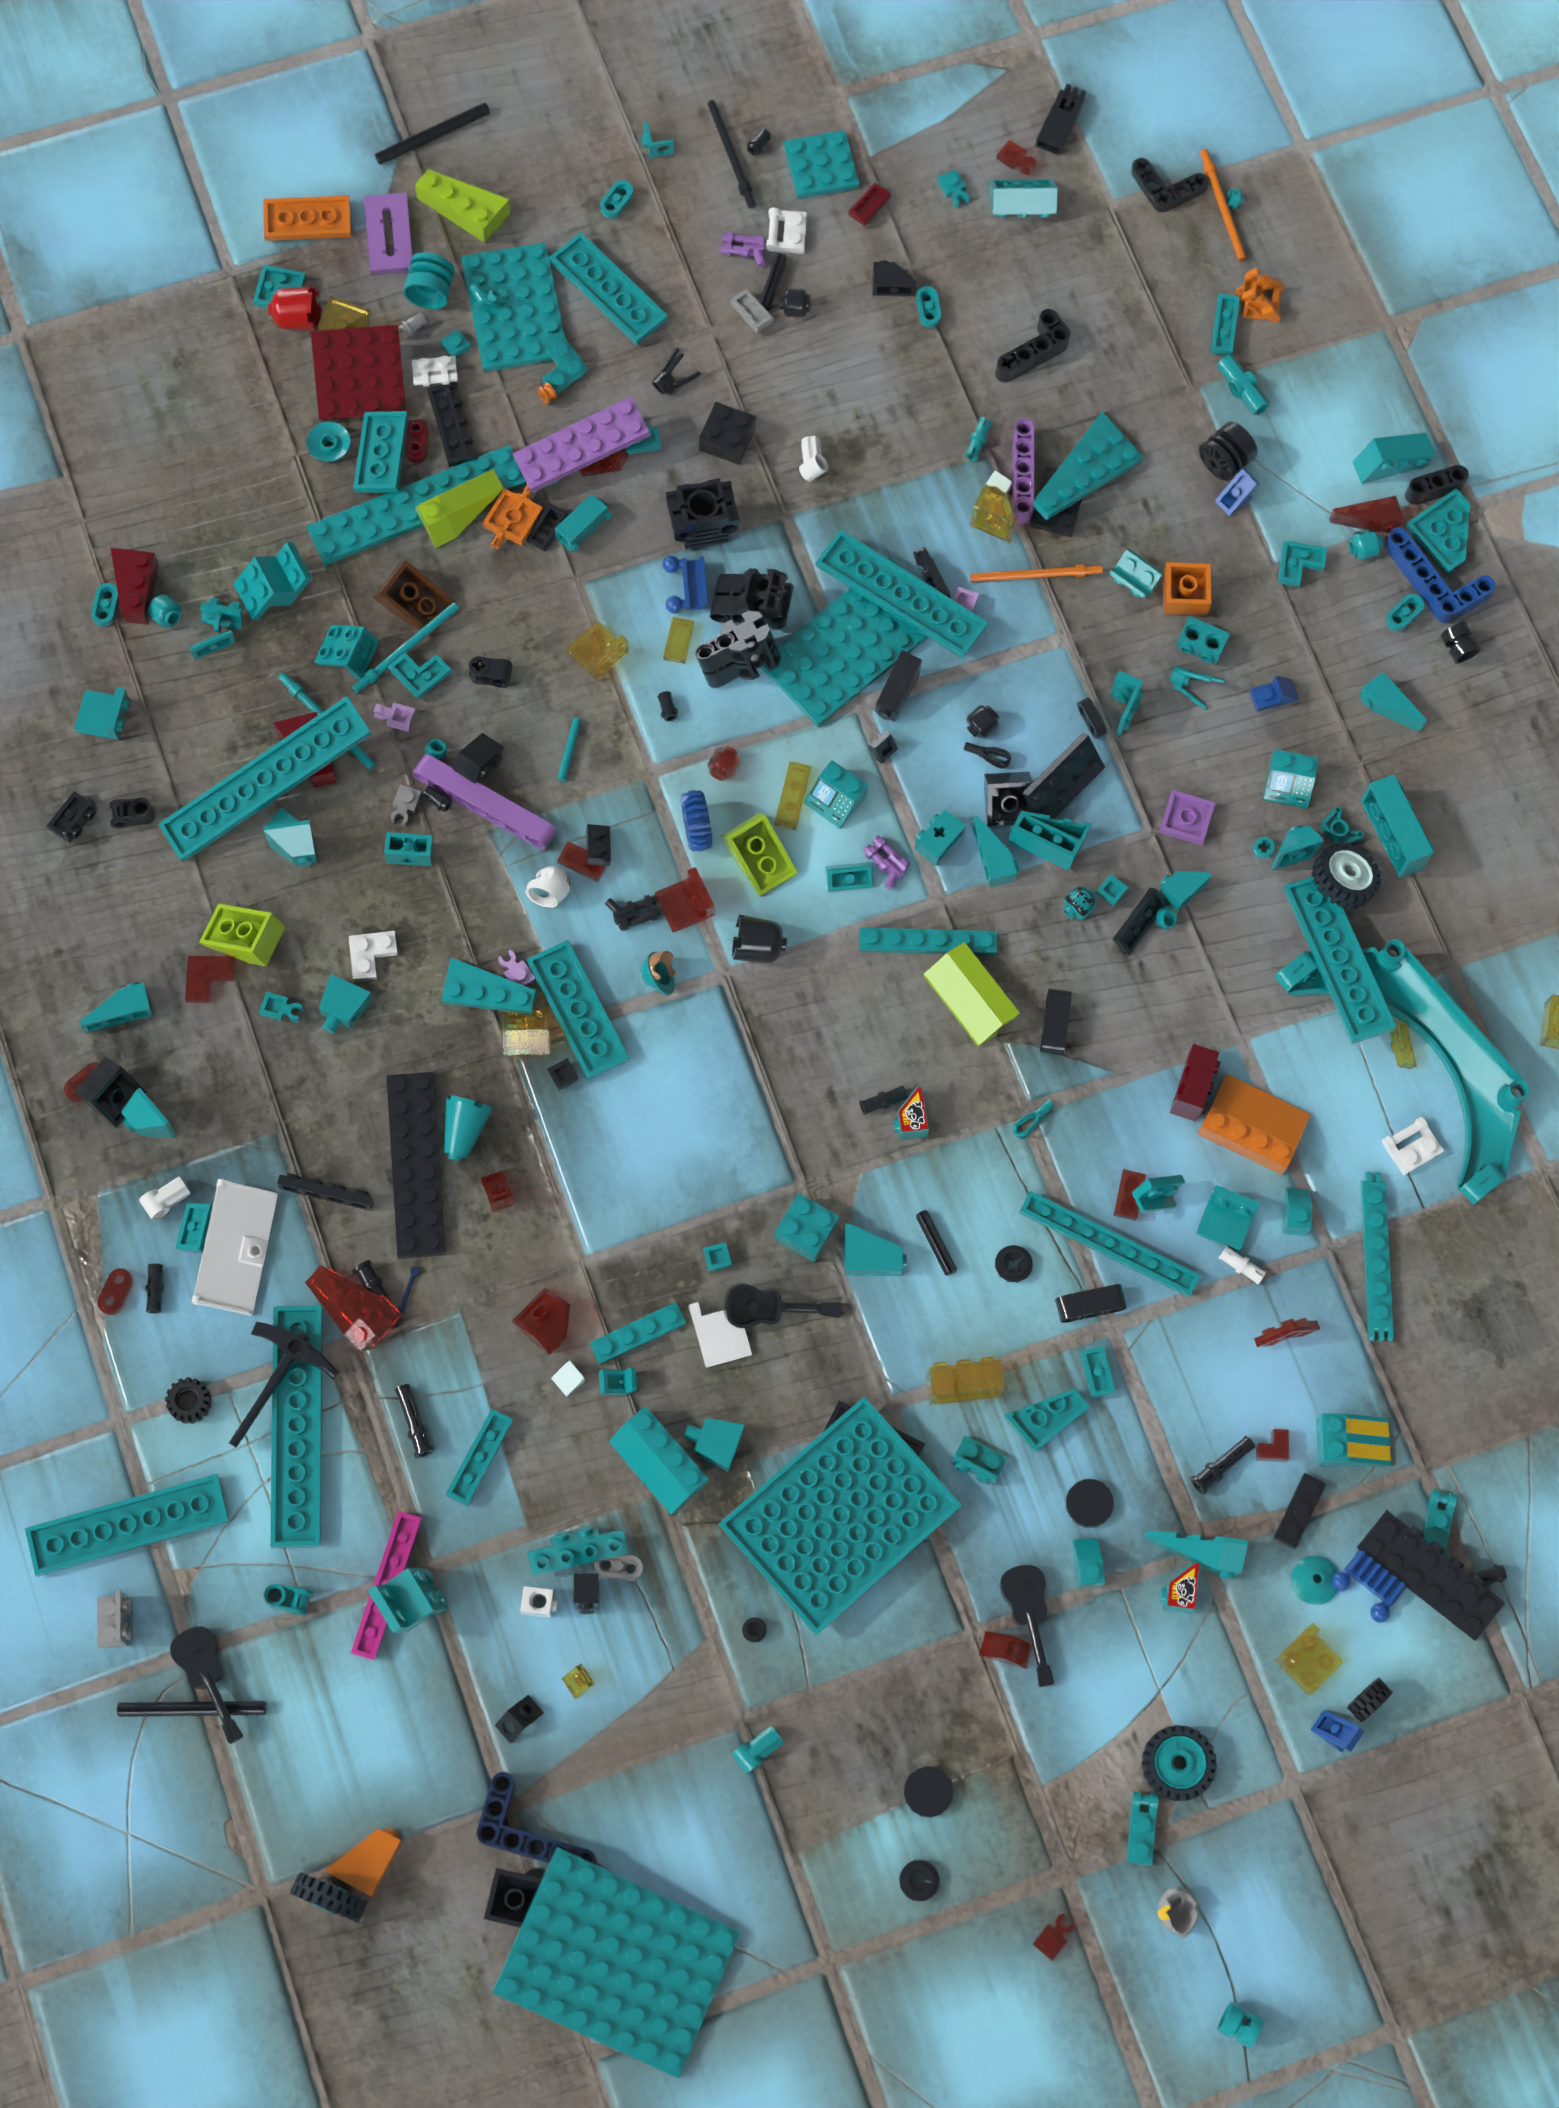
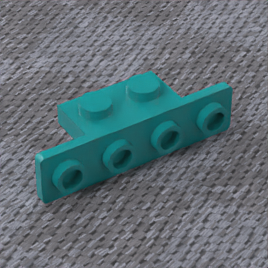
M585 1526L578 1529L577 1532L557 1533L554 1537L550 1538L551 1546L528 1551L527 1554L532 1575L535 1576L628 1553L623 1530L599 1535L597 1527Z

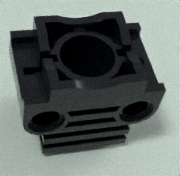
M719 478L697 484L678 485L676 490L665 492L674 539L677 542H683L685 550L727 543L728 534L736 532L740 527V518L736 508L731 481L721 482Z

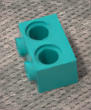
M1189 616L1176 647L1185 654H1193L1200 657L1206 663L1216 665L1230 633ZM1187 636H1194L1196 640H1191ZM1212 644L1216 646V649H1212L1208 645Z

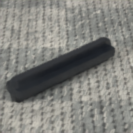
M780 252L775 255L760 299L761 305L767 311L771 308L787 261L786 254Z
M927 1210L916 1214V1219L944 1274L948 1276L955 1273L957 1267Z

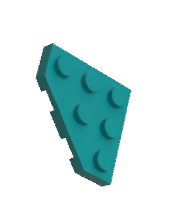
M1457 488L1407 522L1405 526L1447 575L1465 562L1467 554L1466 543L1468 540L1470 503Z

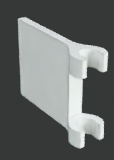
M698 1302L688 1306L706 1368L752 1355L745 1328H737L731 1325L725 1318L724 1310L702 1316Z

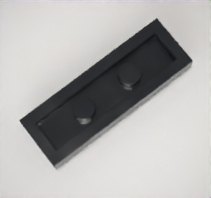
M1150 887L1112 939L1123 954L1130 955L1156 920L1157 912L1166 906L1167 902L1156 888Z
M1306 1473L1302 1475L1273 1539L1293 1549L1297 1548L1326 1483Z

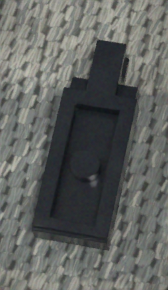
M926 547L914 551L913 556L916 565L923 567L922 573L926 582H931L933 588L950 598V591Z

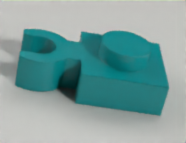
M956 169L937 177V183L945 197H953L952 203L955 208H959L958 199H963L966 204L969 203V195L965 192L966 185Z
M266 991L259 1015L281 1022L284 1016H288L292 1022L297 1023L300 1019L298 1016L292 1015L294 1010L303 1011L304 1008L299 1003L289 1005L288 997Z

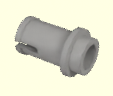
M417 312L406 322L402 321L400 323L399 331L405 338L408 336L412 337L413 332L425 325L427 320L421 312Z

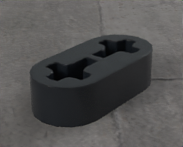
M1087 697L1078 701L1079 713L1091 735L1095 739L1106 735V726L1092 700Z

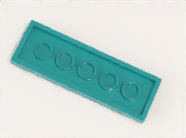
M582 232L549 257V262L635 345H638L668 320V315Z
M569 940L528 958L527 963L587 1080L630 1061Z

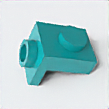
M635 1368L600 1370V1395L627 1396L635 1392L638 1386V1376L636 1375Z

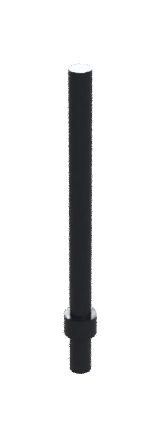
M710 100L707 105L739 183V192L744 196L748 208H754L756 203L751 193L752 187L750 182L745 178L715 100Z

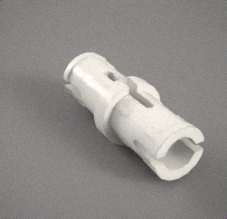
M1228 1246L1225 1247L1218 1258L1236 1269V1273L1240 1274L1241 1272L1256 1282V1284H1259L1266 1274V1271L1248 1261V1257L1240 1256L1228 1248Z

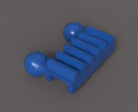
M675 556L665 557L662 566L667 573H675L679 568H682L685 596L684 600L678 596H670L665 603L666 609L673 614L680 612L684 608L685 610L708 609L704 556L700 557V560H686V558L678 560Z
M1358 1550L1343 1571L1333 1575L1332 1585L1336 1591L1343 1592L1350 1587V1577L1354 1578L1382 1600L1381 1603L1372 1606L1370 1615L1375 1622L1383 1623L1390 1616V1607L1406 1588L1405 1583L1399 1581L1396 1576L1391 1575L1387 1569H1383L1381 1564L1374 1562V1559L1368 1557L1364 1551Z

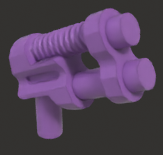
M729 231L727 234L723 233L722 242H726V244H721L720 253H725V256H730L731 254L742 255V258L754 255L758 267L766 265L763 257L766 245L762 235H739ZM732 241L740 243L742 242L744 243V246L732 245Z
M876 836L872 841L875 845L871 846L868 844L863 851L869 860L872 859L879 865L878 869L881 872L889 873L884 887L892 890L896 879H901L903 874H906L910 861L905 857L903 858L893 849L884 837ZM882 849L889 857L885 859L878 852Z

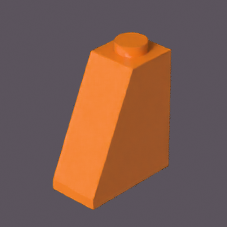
M386 1827L385 1831L378 1828L333 1863L326 1872L373 1897L403 1843L398 1839L400 1834Z

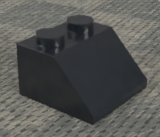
M1030 772L984 774L987 826L1014 825L1021 811L1032 812L1022 794L1033 783Z
M106 1056L75 1091L91 1109L115 1128L124 1119L121 1112L135 1091L141 1088L145 1094L147 1092L122 1066Z

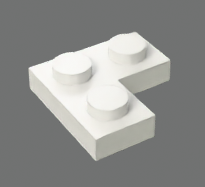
M395 931L349 936L354 982L377 980L375 958L398 955Z

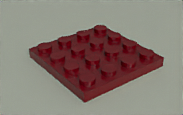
M398 325L310 331L319 421L362 418L365 412L407 411Z

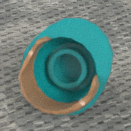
M670 951L651 952L641 965L642 979L646 985L656 988L663 995L669 996L675 989L674 976L676 971L671 966L673 954Z

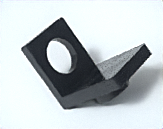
M527 1695L509 1708L495 1724V1727L511 1744L525 1728L539 1719L544 1712ZM505 1722H509L513 1726L514 1733L506 1730Z

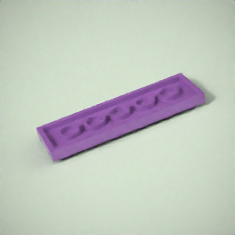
M632 396L514 452L513 456L531 493L651 435Z

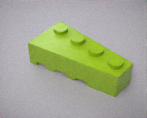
M429 169L415 183L417 199L484 243L511 214L509 199Z

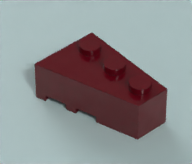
M110 547L123 618L127 623L147 625L149 619L148 606L153 598L159 567L154 552Z
M316 711L273 722L276 734L283 740L317 717L318 713ZM331 763L308 778L314 788L336 783Z

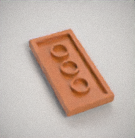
M349 195L263 199L265 241L351 237Z

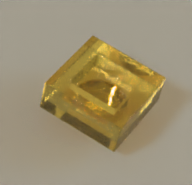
M582 1663L574 1667L562 1678L575 1699L582 1696L595 1685Z

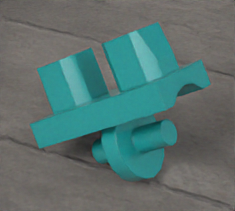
M210 598L207 603L202 602L200 606L202 623L214 625V631L217 633L221 632L222 627L241 630L243 626L241 603L232 602L229 604V607L222 606L221 601L216 598Z

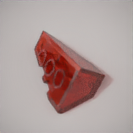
M322 1265L305 1282L342 1333L360 1352L372 1349L402 1315L386 1297L367 1290L366 1287L360 1284L357 1285Z

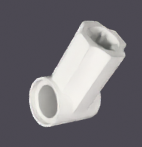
M816 436L804 437L801 444L804 463L800 465L799 470L802 477L808 482L813 481L829 468L826 459L822 456L820 438Z
M177 1177L160 1189L148 1191L139 1199V1202L151 1220L154 1221L165 1216L170 1211V1207L185 1199L191 1193L182 1179Z

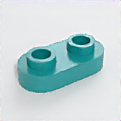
M625 180L617 181L600 202V212L605 218L614 219L618 217L633 198V186L631 183Z
M930 286L921 287L916 294L919 321L926 328H934L938 326L941 319L938 294Z
M112 583L101 584L95 593L91 617L99 627H107L115 620L119 597L117 587ZM107 595H112L110 599H105ZM102 615H107L105 619L100 618Z
M1417 594L1406 595L1389 611L1386 617L1388 628L1393 631L1404 630L1421 614L1424 608L1423 599ZM1408 606H1413L1414 610L1409 609ZM1396 619L1400 623H1395L1393 620Z

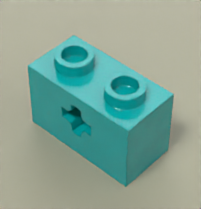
M945 809L940 815L936 813L929 822V828L926 831L921 830L915 838V850L935 866L963 836L966 828L964 823Z
M386 832L384 848L386 863L432 867L434 853L432 835Z

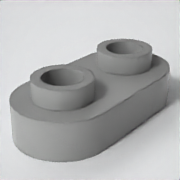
M624 1554L594 1561L596 1573L603 1578L632 1582L639 1579L643 1573L641 1560L631 1555ZM606 1561L611 1563V1568L608 1570L602 1568V1564ZM633 1565L636 1568L635 1572L628 1573L626 1571L627 1566Z

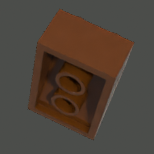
M407 560L400 562L373 596L387 610L419 631L453 602L457 604L454 599ZM437 627L428 636L431 638L439 627Z

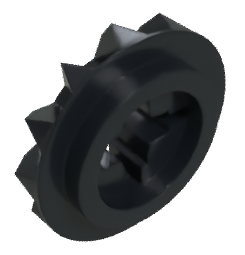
M1017 1245L1004 1247L999 1251L995 1259V1269L999 1277L1007 1282L1019 1283L1027 1279L1033 1268V1261L1029 1252ZM1021 1258L1017 1265L1019 1270L1012 1268L1007 1271L1010 1264L1008 1259L1015 1261Z
M924 1860L909 1862L904 1866L899 1877L902 1892L907 1898L917 1902L926 1901L933 1897L938 1890L940 1882L936 1868ZM920 1869L922 1878L930 1881V1883L922 1884L919 1892H917L916 1883L908 1881V1879L916 1878Z

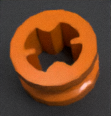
M546 382L543 388H537L540 398L546 405H549L551 400L555 401L557 399V395L549 383Z

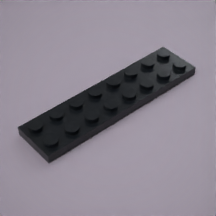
M434 1073L386 1075L398 1259L446 1255Z

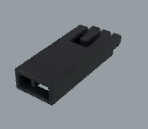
M1066 84L1064 90L1060 89L1035 144L1036 147L1060 156L1083 108L1084 97L1087 92L1082 90L1078 96L1079 88L1074 87L1071 93L1069 92L1071 89L1070 84ZM1070 106L1073 107L1071 113L1063 110V107L1066 110H1069Z

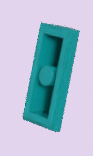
M227 629L188 647L194 660H197L232 645L236 641L232 630Z
M870 862L825 867L828 892L874 887L872 864Z

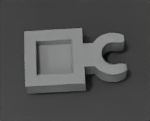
M400 784L393 802V808L397 810L391 814L392 823H395L398 817H403V827L408 825V812L415 814L422 796L421 790Z

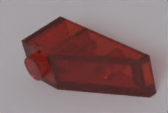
M1396 496L1334 508L1329 518L1330 523L1361 530L1373 529L1376 533H1390L1394 528H1400L1404 519Z

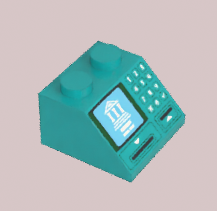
M1274 749L1269 760L1263 800L1307 809L1316 778L1319 758Z
M831 760L818 776L804 804L840 829L867 796L868 785Z

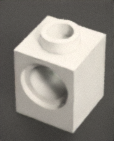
M524 1586L521 1614L551 1618V1612H556L558 1597L554 1596V1591L551 1589ZM542 1596L546 1598L547 1603L543 1608L533 1606V1601L536 1597Z

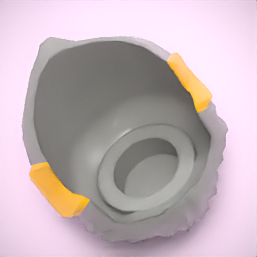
M1173 1886L1162 1895L1157 1914L1168 1931L1185 1938L1190 1934L1197 1922L1199 1915L1195 1909L1197 1902L1189 1891Z

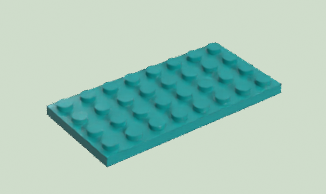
M891 556L887 558L888 560L898 565ZM850 588L777 646L781 660L776 669L770 671L766 664L760 668L819 727L893 667L902 650L910 653L928 637Z

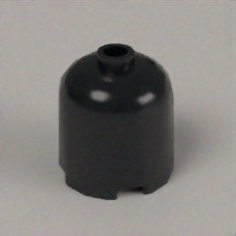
M739 914L736 922V927L739 928L738 937H733V960L758 963L775 962L780 952L786 950L787 938L783 937L782 927L777 922Z

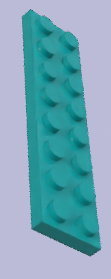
M841 529L815 563V566L961 659H964L988 626V622Z
M1315 877L1284 885L1283 891L1318 966L1351 1044L1395 1031L1396 1024L1344 909L1338 907L1337 901L1335 904H1332L1330 897L1325 899L1322 896L1324 891L1319 892L1317 890L1319 884L1314 885L1313 879Z
M214 1474L25 1528L34 1573L36 1577L230 1521L219 1476Z

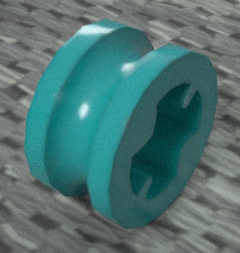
M1260 837L1254 843L1252 850L1256 857L1266 859L1273 853L1275 846L1270 838ZM1262 843L1266 844L1265 847H1269L1265 853L1261 852L1262 849L1258 848Z

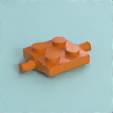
M526 485L522 494L513 493L504 488L485 518L483 527L496 534L490 544L493 548L499 549L504 539L522 546L542 514L543 507L530 500L532 493L528 485Z

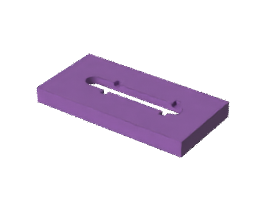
M395 193L364 196L371 275L408 272L413 254L407 194ZM384 210L391 211L395 254L391 257L386 254L383 223Z

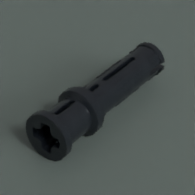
M366 1260L353 1268L352 1273L354 1275L357 1274L363 1284V1291L370 1293L389 1324L390 1329H396L400 1324L404 1323V1320L382 1287V1278L378 1277L371 1267V1260Z
M410 1384L398 1386L395 1392L397 1393L409 1428L407 1436L413 1443L415 1449L414 1457L422 1458L435 1452V1447L431 1446L427 1434L429 1430L421 1421Z
M1244 1436L1241 1441L1214 1463H1207L1205 1469L1197 1476L1193 1475L1190 1477L1193 1487L1204 1495L1207 1492V1488L1216 1481L1220 1482L1222 1480L1223 1474L1252 1449L1256 1448L1254 1442L1248 1436Z

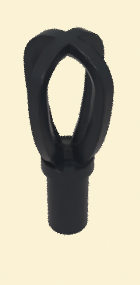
M966 742L963 750L979 755L981 758L983 757L985 761L995 767L1004 769L1011 762V754L1005 749L997 747L986 748ZM988 754H993L1006 758L1007 761L996 759Z

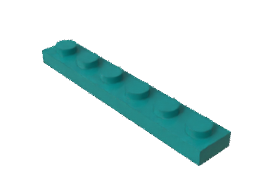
M859 928V952L946 954L965 942L974 955L996 956L997 931Z

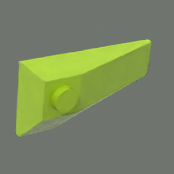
M494 469L417 505L415 510L435 548H438L454 540L504 488Z

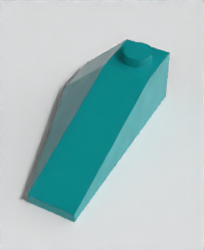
M1147 1530L1143 1536V1539L1191 1563L1195 1561L1200 1562L1201 1568L1214 1574H1220L1219 1578L1233 1580L1234 1576L1237 1577L1241 1574L1248 1547V1540L1215 1536V1539H1210L1209 1541L1196 1534L1181 1538L1179 1533Z

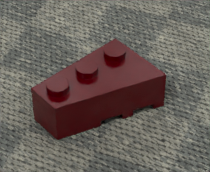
M1192 1044L1169 1113L1195 1122L1199 1115L1204 1116L1208 1105L1205 1102L1207 1094H1211L1214 1082L1211 1081L1213 1073L1217 1074L1221 1061L1218 1060L1220 1052Z

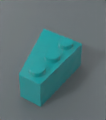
M1427 432L1373 438L1352 463L1361 484L1414 469L1425 468L1436 456Z

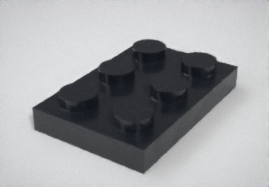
M1046 466L1039 493L1058 469ZM1082 499L1048 520H1045L1037 509L1034 508L1029 527L1072 538Z

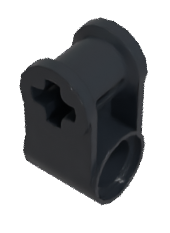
M476 656L469 662V678L475 684L506 688L510 685L513 664L506 659Z
M146 798L116 799L109 802V808L112 809L110 826L114 828L147 825L155 819V811ZM147 808L145 813L138 814L141 809Z

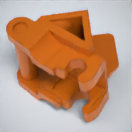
M1258 268L1245 273L1244 286L1238 287L1235 296H1240L1239 301H1244L1242 317L1258 320L1267 319L1271 322L1280 321L1281 314L1279 309L1284 284L1278 278L1273 279L1266 274L1259 276ZM1270 289L1273 291L1272 302L1264 296L1265 291Z

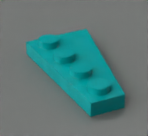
M450 958L441 1001L443 1004L533 1015L537 992L529 987Z

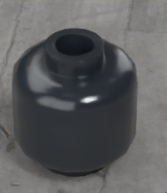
M786 289L784 296L779 297V309L784 310L786 317H804L807 312H810V294H807L804 289Z
M979 705L967 716L966 721L969 726L966 729L975 738L978 735L981 738H987L998 728V719L1000 717L989 705L986 707Z

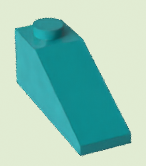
M1384 672L1364 685L1359 694L1361 702L1373 712L1418 732L1424 728L1428 721Z
M978 816L973 817L971 826L988 887L1015 882L1017 873H1019L1017 860H1013L1012 853Z
M139 982L130 983L104 1001L80 1021V1026L84 1033L153 1016L145 984Z

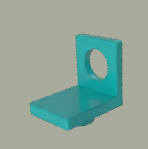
M648 121L643 122L644 134H641L643 148L647 147L649 158L674 154L673 139L652 143ZM662 146H668V147H669L668 149H666V150H664V151H659V150H658V148H660V147H662Z

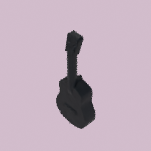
M736 1283L729 1287L725 1294L724 1315L731 1325L737 1328H749L760 1323L776 1324L780 1320L781 1312L819 1313L822 1316L839 1318L841 1317V1303L821 1302V1304L782 1302L781 1295L775 1290H760L750 1284Z
M1021 1565L1011 1568L1003 1574L1000 1579L999 1589L1002 1597L1010 1606L1013 1622L1019 1626L1028 1625L1038 1666L1036 1667L1038 1686L1041 1688L1054 1684L1050 1665H1047L1037 1624L1047 1616V1607L1044 1602L1046 1581L1043 1572L1036 1566Z
M203 1626L183 1631L171 1642V1657L186 1672L188 1681L194 1688H207L223 1723L221 1726L229 1744H233L242 1739L244 1735L235 1720L231 1718L216 1686V1682L222 1679L225 1673L224 1667L218 1659L217 1639L209 1629Z

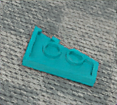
M1074 1388L1039 1403L1004 1414L1003 1417L1029 1448L1036 1453L1086 1412L1090 1406Z

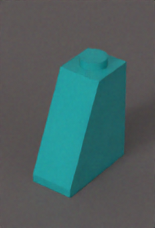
M845 1224L844 1276H901L903 1269H907V1255H903L901 1246L852 1224Z

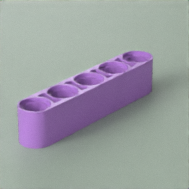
M1021 418L1015 423L1012 436V518L1018 524H1026L1031 520L1034 507L1032 505L1034 502V424L1029 419ZM1019 470H1025V471H1027V472H1026V473H1022V472H1020ZM1019 489H1024L1027 492H1021ZM1019 509H1025L1027 512H1021Z

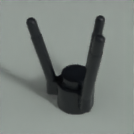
M675 348L652 381L654 388L661 394L666 392L672 394L675 389L701 374L698 371L673 385L675 379L670 373L684 356L683 353H680L674 360L679 352V348Z

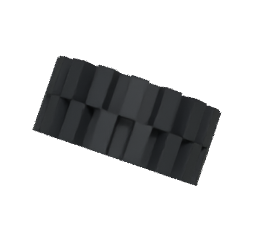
M186 1377V1380L178 1379V1383L175 1384L173 1382L171 1384L172 1388L167 1390L166 1393L168 1395L165 1397L166 1407L177 1421L193 1424L195 1420L201 1421L203 1419L202 1416H206L209 1413L207 1411L208 1408L211 1409V1395L206 1386L198 1379L194 1378L193 1380L190 1377ZM186 1392L195 1393L198 1398L195 1407L183 1409L179 1404L182 1394Z
M1377 1678L1348 1705L1347 1709L1362 1723L1393 1694V1691L1380 1678Z

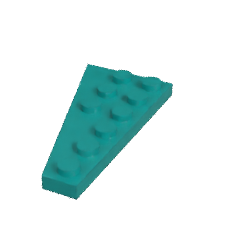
M1101 412L1035 498L1032 505L1045 520H1048L1140 464L1144 457L1112 421Z

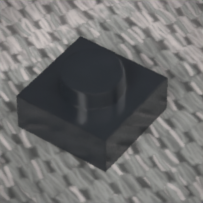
M568 1058L547 1069L559 1091L579 1080V1076Z

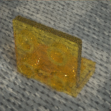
M600 622L592 625L566 648L567 653L595 680L629 652L628 640L623 635L616 639Z
M1314 1623L1307 1626L1274 1660L1309 1696L1343 1663V1660L1317 1635L1320 1629Z

